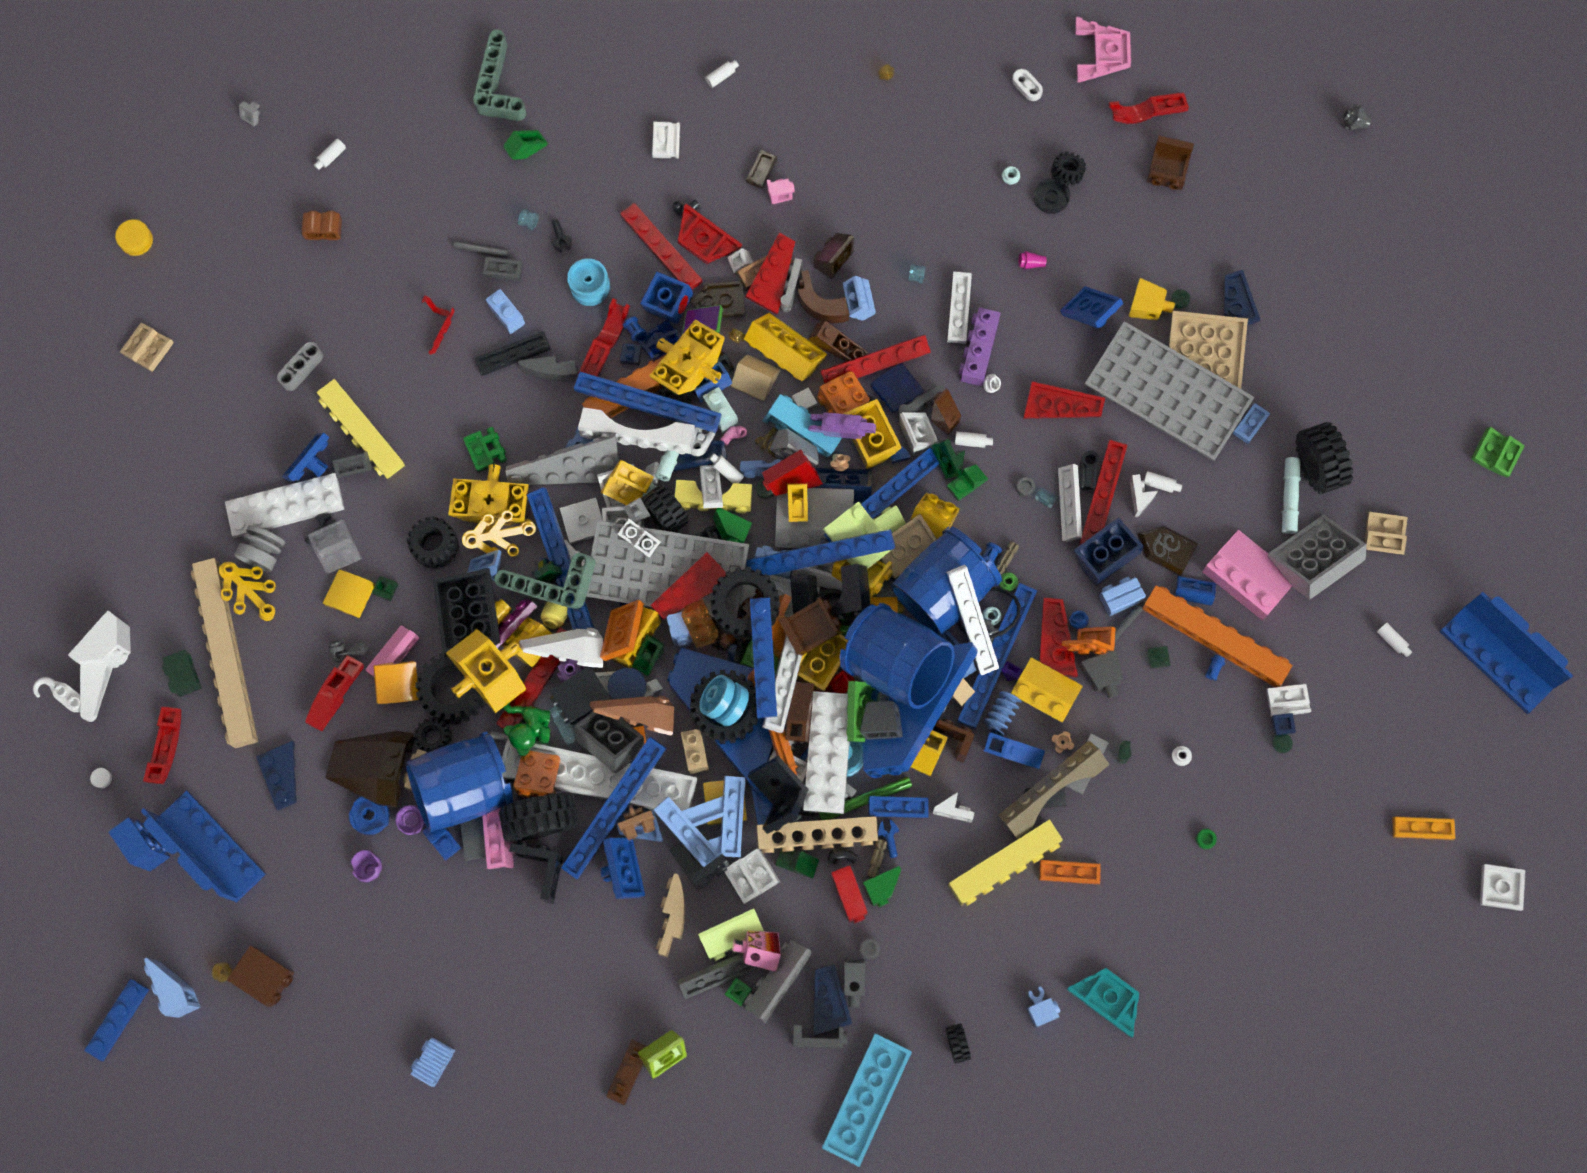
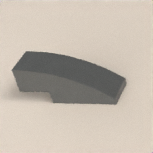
M556 356L518 361L522 372L541 379L568 382L576 381L578 378L575 360L557 362Z

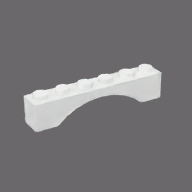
M584 407L578 425L580 436L586 439H596L599 437L603 439L616 432L617 442L623 445L632 444L638 445L641 448L651 447L657 448L660 451H675L678 454H691L696 435L695 425L678 422L654 430H636L614 422L602 410Z

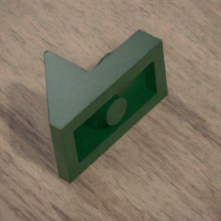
M949 439L931 444L945 478L960 476L962 474L965 450L954 452Z
M647 634L632 667L649 676L658 658L664 654V644Z
M781 848L776 866L813 879L820 860L802 851L782 852Z

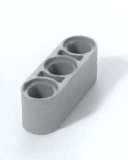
M307 342L280 370L277 380L286 391L295 390L322 361L323 353L319 346L314 342ZM312 351H316L315 354L309 355ZM304 364L302 368L297 369L299 365ZM287 378H291L289 382L285 383Z

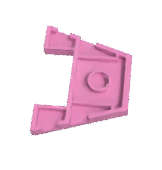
M1076 17V35H1094L1095 64L1077 65V83L1130 68V32L1111 26H1100L1097 22L1091 21L1090 23L1083 21V18Z

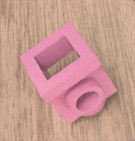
M789 178L777 179L772 183L770 180H766L771 205L792 200V192H795L793 181L789 182Z

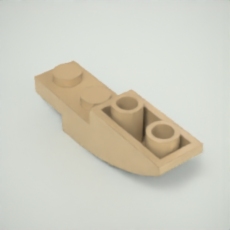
M674 873L673 878L669 877L666 889H669L667 897H663L660 907L663 909L664 914L669 915V919L665 918L662 930H665L664 936L659 938L656 947L659 950L658 954L664 957H668L673 938L681 940L684 930L685 896L680 877L676 873Z

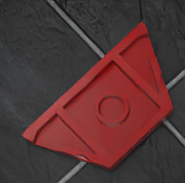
M684 205L678 237L679 245L706 264L742 248V244L689 205Z

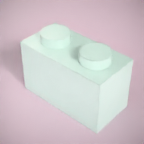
M719 387L703 395V402L707 410L722 414L718 426L722 434L730 427L738 426V417Z

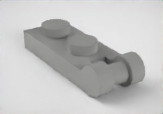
M795 258L794 264H790L788 275H791L790 280L786 281L784 286L786 295L781 297V310L783 312H789L792 309L799 282L798 279H800L802 271L801 259Z

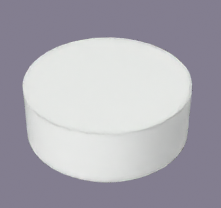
M98 768L91 774V783L95 787L106 788L112 782V774L104 768Z

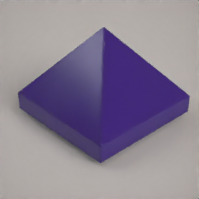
M1007 661L1001 671L1007 681L1018 680L1024 669Z

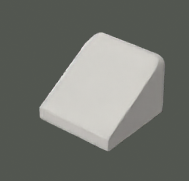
M742 248L727 257L733 273H737L740 269L753 263L749 251Z
M658 462L648 465L645 470L646 473L654 476L652 483L655 486L658 485L659 481L655 476L659 466Z

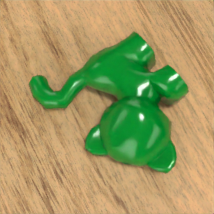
M510 702L503 707L508 714L520 713L526 723H519L515 726L509 725L503 728L504 733L509 737L511 745L520 756H525L529 753L530 749L535 745L536 737H538L541 744L548 743L550 738V727H548L550 710H542L534 706L511 707Z

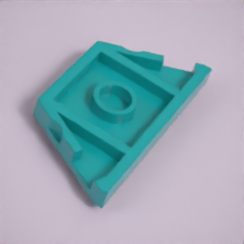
M1105 968L1067 988L1068 992L1130 1038L1134 1036L1137 1003L1140 993L1110 970Z

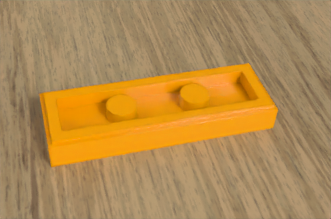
M1392 818L1393 837L1455 839L1454 819Z

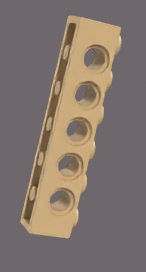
M876 816L787 823L779 831L774 830L769 834L764 832L762 829L763 825H756L757 850L762 849V853H772L774 848H782V852L794 851V847L802 846V850H812L814 845H822V849L834 848V844L840 843L842 847H853L854 842H861V846L873 845V841H878ZM855 826L861 829V835L858 838L853 837L851 833L852 828ZM834 828H839L842 832L839 839L832 837V830ZM815 829L820 830L822 833V838L819 841L812 838V832ZM794 831L801 832L802 840L800 842L793 841L792 833ZM775 832H779L783 837L782 842L779 844L774 843L772 840V835Z

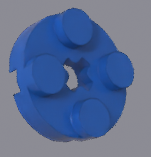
M363 797L358 798L353 803L354 805L349 812V821L352 827L361 834L374 835L388 826L390 817L388 806L377 805ZM368 810L374 812L371 820L364 817L367 815Z

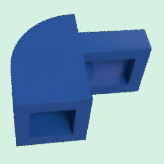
M447 827L433 832H429L427 828L422 830L426 838L433 844L444 860L449 859L462 848Z

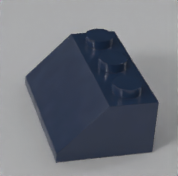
M815 468L823 484L814 488L854 489L853 505L858 501L861 504L871 496L872 470L846 469L844 471H837L834 468Z
M1118 517L1073 552L1084 573L1097 586L1141 554L1143 545Z

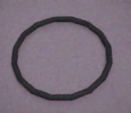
M992 587L989 591L1006 593L1013 598L1017 605V613L1013 622L1000 632L989 635L990 639L1003 635L1013 628L1020 617L1021 605L1017 597L1010 591L998 587ZM959 621L957 623L959 629L967 635L965 628L962 627Z

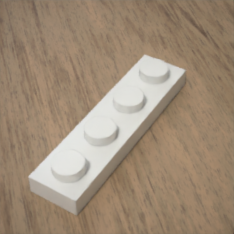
M953 272L948 343L966 344L972 273Z
M1075 464L1058 468L1062 541L1065 542L1082 538L1078 465Z

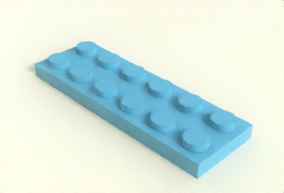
M877 1034L874 1035L824 1142L823 1149L860 1167L912 1051Z

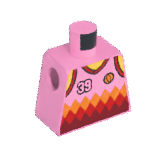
M748 931L745 941L734 939L732 951L743 953L744 963L747 965L777 971L781 956L779 933Z

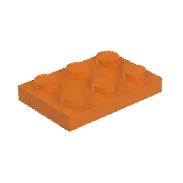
M636 600L611 610L600 654L601 659L607 661L634 651L644 606L642 601Z

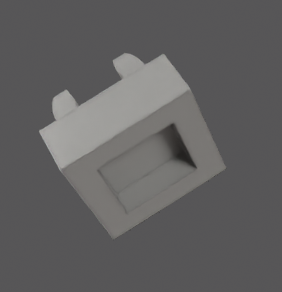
M243 101L239 104L240 118L252 126L259 123L258 115L260 114L257 108L260 105L254 101L250 105Z
M641 498L624 506L630 520L634 523H638L650 516Z

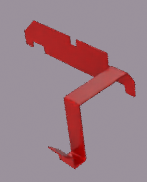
M424 295L421 303L426 302L434 313L447 317L433 342L432 349L428 352L432 355L436 353L444 338L443 334H446L451 325L450 319L455 310L452 307L450 312L436 307L430 297Z

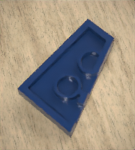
M294 741L256 756L275 808L278 811L297 803Z

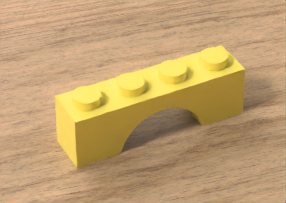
M676 480L675 498L684 510H690V508H696L699 511L717 509L703 508L702 492L698 489L695 481ZM733 483L731 488L722 495L723 508L721 509L735 511L740 514L751 512L752 484Z

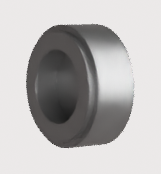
M1028 477L1021 478L1016 485V491L1022 497L1031 496L1036 488L1035 482Z

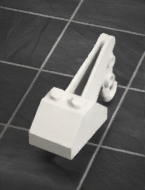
M107 611L68 654L69 657L80 664V694L65 683L55 681L49 677H42L33 685L34 695L40 697L38 693L39 686L47 684L53 696L66 708L75 713L80 712L81 717L88 722L94 721L97 718L112 669L118 668L119 665L125 663L128 655L131 653L130 627L110 611Z

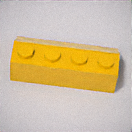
M771 313L752 321L744 337V340L751 347L761 351L766 358L772 359L780 368L786 369L794 378L801 381L810 377L828 355Z

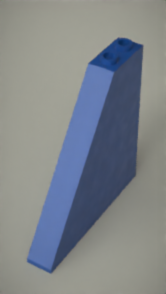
M973 642L952 645L955 655L952 670L939 694L928 705L921 709H913L889 697V701H894L899 707L903 737L865 739V742H863V769L869 777L880 778L886 774L900 775L901 772L909 770L978 654V649ZM872 690L871 699L874 700L873 702H877L878 690Z
M681 647L680 652L675 654L673 660L675 667L673 671L670 670L667 681L669 682L670 689L691 713V693L695 692L694 687L696 684H701L700 679L705 676L708 679L710 677L709 673L714 671L715 675H718L720 670L725 669L726 674H730V670L736 671L737 676L742 673L745 675L746 681H748V674L754 668ZM710 718L712 721L718 723L714 718ZM758 718V723L756 726H753V731L750 734L747 732L745 734L746 738L743 740L736 738V743L732 744L730 740H725V744H720V741L717 739L714 742L741 777H745L746 783L757 794L759 789L747 776L750 771L768 762L773 750L769 730L763 728L765 718Z

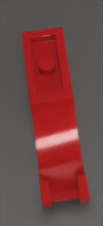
M1184 92L1153 96L1140 104L1128 107L1121 106L1119 101L1109 102L1108 104L1113 112V120L1126 124L1140 123L1153 116L1187 112L1189 109Z
M612 299L603 329L593 340L578 374L583 372L599 377L611 348L616 344L622 333L623 324L626 321L630 305L626 304L624 307L617 304L616 299Z

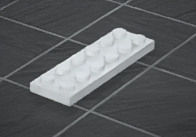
M336 473L225 501L233 538L249 534L246 531L248 525L268 530L345 510Z
M813 692L806 787L809 790L804 800V811L844 814L850 741H847L846 734L848 694Z

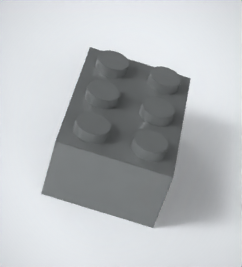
M592 712L574 726L575 741L615 774L633 761L644 746V736L621 718L613 719Z

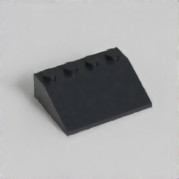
M490 569L433 579L443 653L446 654V652L475 630H479L488 637L494 645L501 643Z

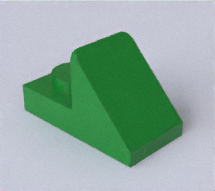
M977 465L964 468L962 474L950 482L947 488L957 501H960L987 481L988 478Z

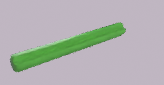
M902 778L846 800L844 813L867 805L869 796L887 797L912 786L910 778ZM819 812L821 820H829L842 815L839 813Z

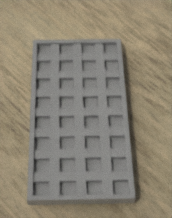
M1125 321L1085 382V386L1213 462L1254 399V396Z
M597 520L591 554L595 559V568L586 597L622 603L640 600L644 603V606L651 607L650 605L706 552L726 572L729 570L734 572L737 567L745 570L749 544L643 528L660 541L655 551L648 557L617 534L624 524ZM743 585L734 588L726 599V608L735 618H738ZM712 593L678 612L713 617L710 606V596Z

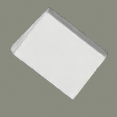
M902 412L900 414L899 425L912 456L921 454L930 447L932 448L931 444L938 440L927 414Z

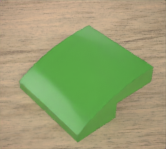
M1488 427L1471 460L1494 473L1509 477L1525 445L1512 436L1505 437L1492 427Z

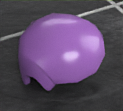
M404 806L396 814L395 822L397 828L406 835L417 834L425 826L418 806Z
M361 850L351 859L353 866L352 874L359 881L370 882L378 878L382 870V862L375 853L370 850Z

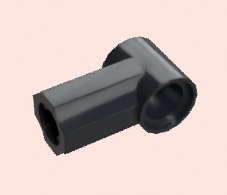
M1087 451L1081 458L1079 488L1082 490H1095L1099 455L1095 451ZM1091 458L1094 464H1087L1085 459Z

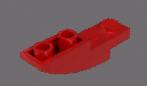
M347 655L338 668H333L309 710L305 720L306 724L321 732L324 730L344 702L343 696L365 667L362 662Z

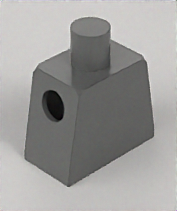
M1116 649L1080 663L1081 671L1095 692L1105 689L1109 699L1120 695L1116 685L1123 681V674Z
M881 692L877 693V702H868L865 707L860 733L866 740L903 737L899 707L894 701H889V696Z
M844 959V995L848 996V1007H860V996H865V960ZM857 982L858 987L851 988V983Z

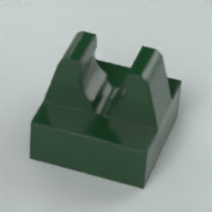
M543 559L538 563V571L534 574L536 580L551 583L563 573L561 567L555 566L553 561L546 563V560Z
M379 576L372 594L391 601L398 583Z

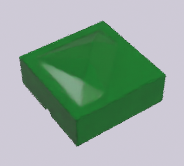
M736 978L726 991L725 996L741 1007L753 989Z

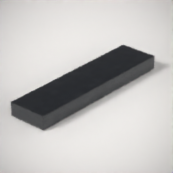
M543 331L475 357L481 375L484 376L515 364L520 360L549 351L551 348Z

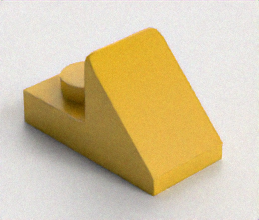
M807 483L788 484L789 522L808 521Z

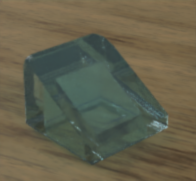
M1041 488L1038 490L1035 499L1052 508L1058 497L1045 488Z

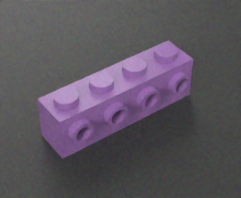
M979 307L978 313L973 314L971 324L974 325V329L969 330L967 341H970L969 347L965 346L963 358H966L965 364L961 363L959 374L962 375L961 382L983 387L1001 312Z

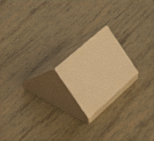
M747 354L737 365L731 387L764 402L781 370Z

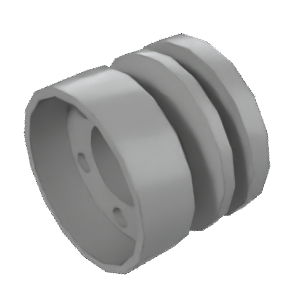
M248 525L246 531L249 534H244L243 538L249 545L240 543L234 556L250 566H258L263 571L271 572L277 560L270 553L280 554L281 550L278 547L283 548L285 541L267 529Z

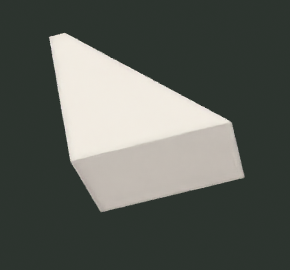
M657 679L646 683V693L648 696H653L663 689Z

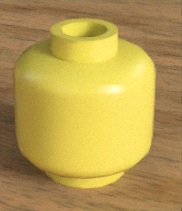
M546 602L540 616L543 624L550 629L563 626L568 615V608Z

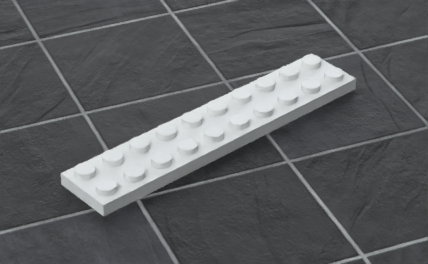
M509 738L507 739L502 756L506 769L502 776L506 779L515 780L521 756L511 745ZM535 744L530 749V751L560 757L561 761L554 786L555 789L605 800L609 798L631 765L629 763L615 774L592 755ZM653 768L629 805L653 810L668 796L681 811L691 807L697 777Z

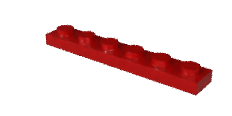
M635 203L620 213L623 220L676 280L688 284L692 290L703 283L699 275Z
M923 334L820 370L824 384L847 372H853L856 378H860L931 353L926 335Z
M1113 440L1108 442L1079 545L1105 527L1127 444Z
M559 627L556 633L565 632L566 630ZM549 655V657L541 656L523 682L526 690L510 702V706H533L558 668L557 666L560 665L561 661L559 658L553 655ZM504 711L496 725L503 729L509 725L515 726L522 723L524 719L520 713L508 714Z

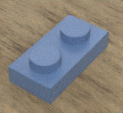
M1254 403L1234 430L1233 435L1249 444L1271 413Z

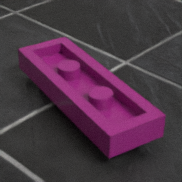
M528 599L520 601L512 614H508L503 619V623L499 626L501 643L495 645L497 649L535 610L537 606Z

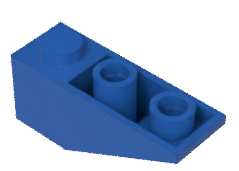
M992 732L988 733L983 749L985 752L1040 769L1045 750Z

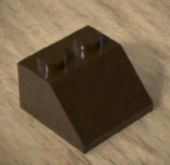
M836 233L833 237H829L825 242V247L821 251H817L813 258L814 268L832 279L854 253V236L850 234Z

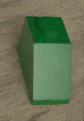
M539 130L513 131L503 147L512 160L530 157L546 147L548 142Z
M717 508L712 518L722 540L744 543L752 522Z
M900 866L863 882L872 906L877 905L879 908L889 903L888 899L892 897L901 872Z

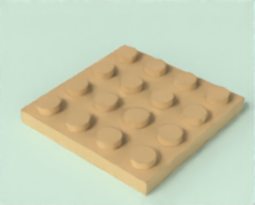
M1173 311L1169 347L1241 389L1248 319Z

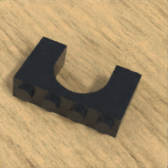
M853 564L841 567L842 594L830 611L833 617L836 616L839 621L847 620L849 616L856 618L864 609L870 606L867 566ZM810 574L790 577L793 614L817 601V578Z

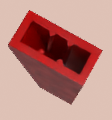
M802 449L762 472L765 479L762 482L767 491L771 490L775 496L787 494L788 484L807 483V489L823 484L816 469Z
M849 865L831 872V878L848 921H853L855 924L865 920L864 916L868 915L851 866Z

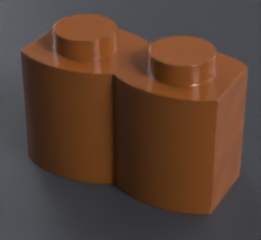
M313 210L303 213L301 233L304 239H341L342 218L339 213L335 211L319 213Z

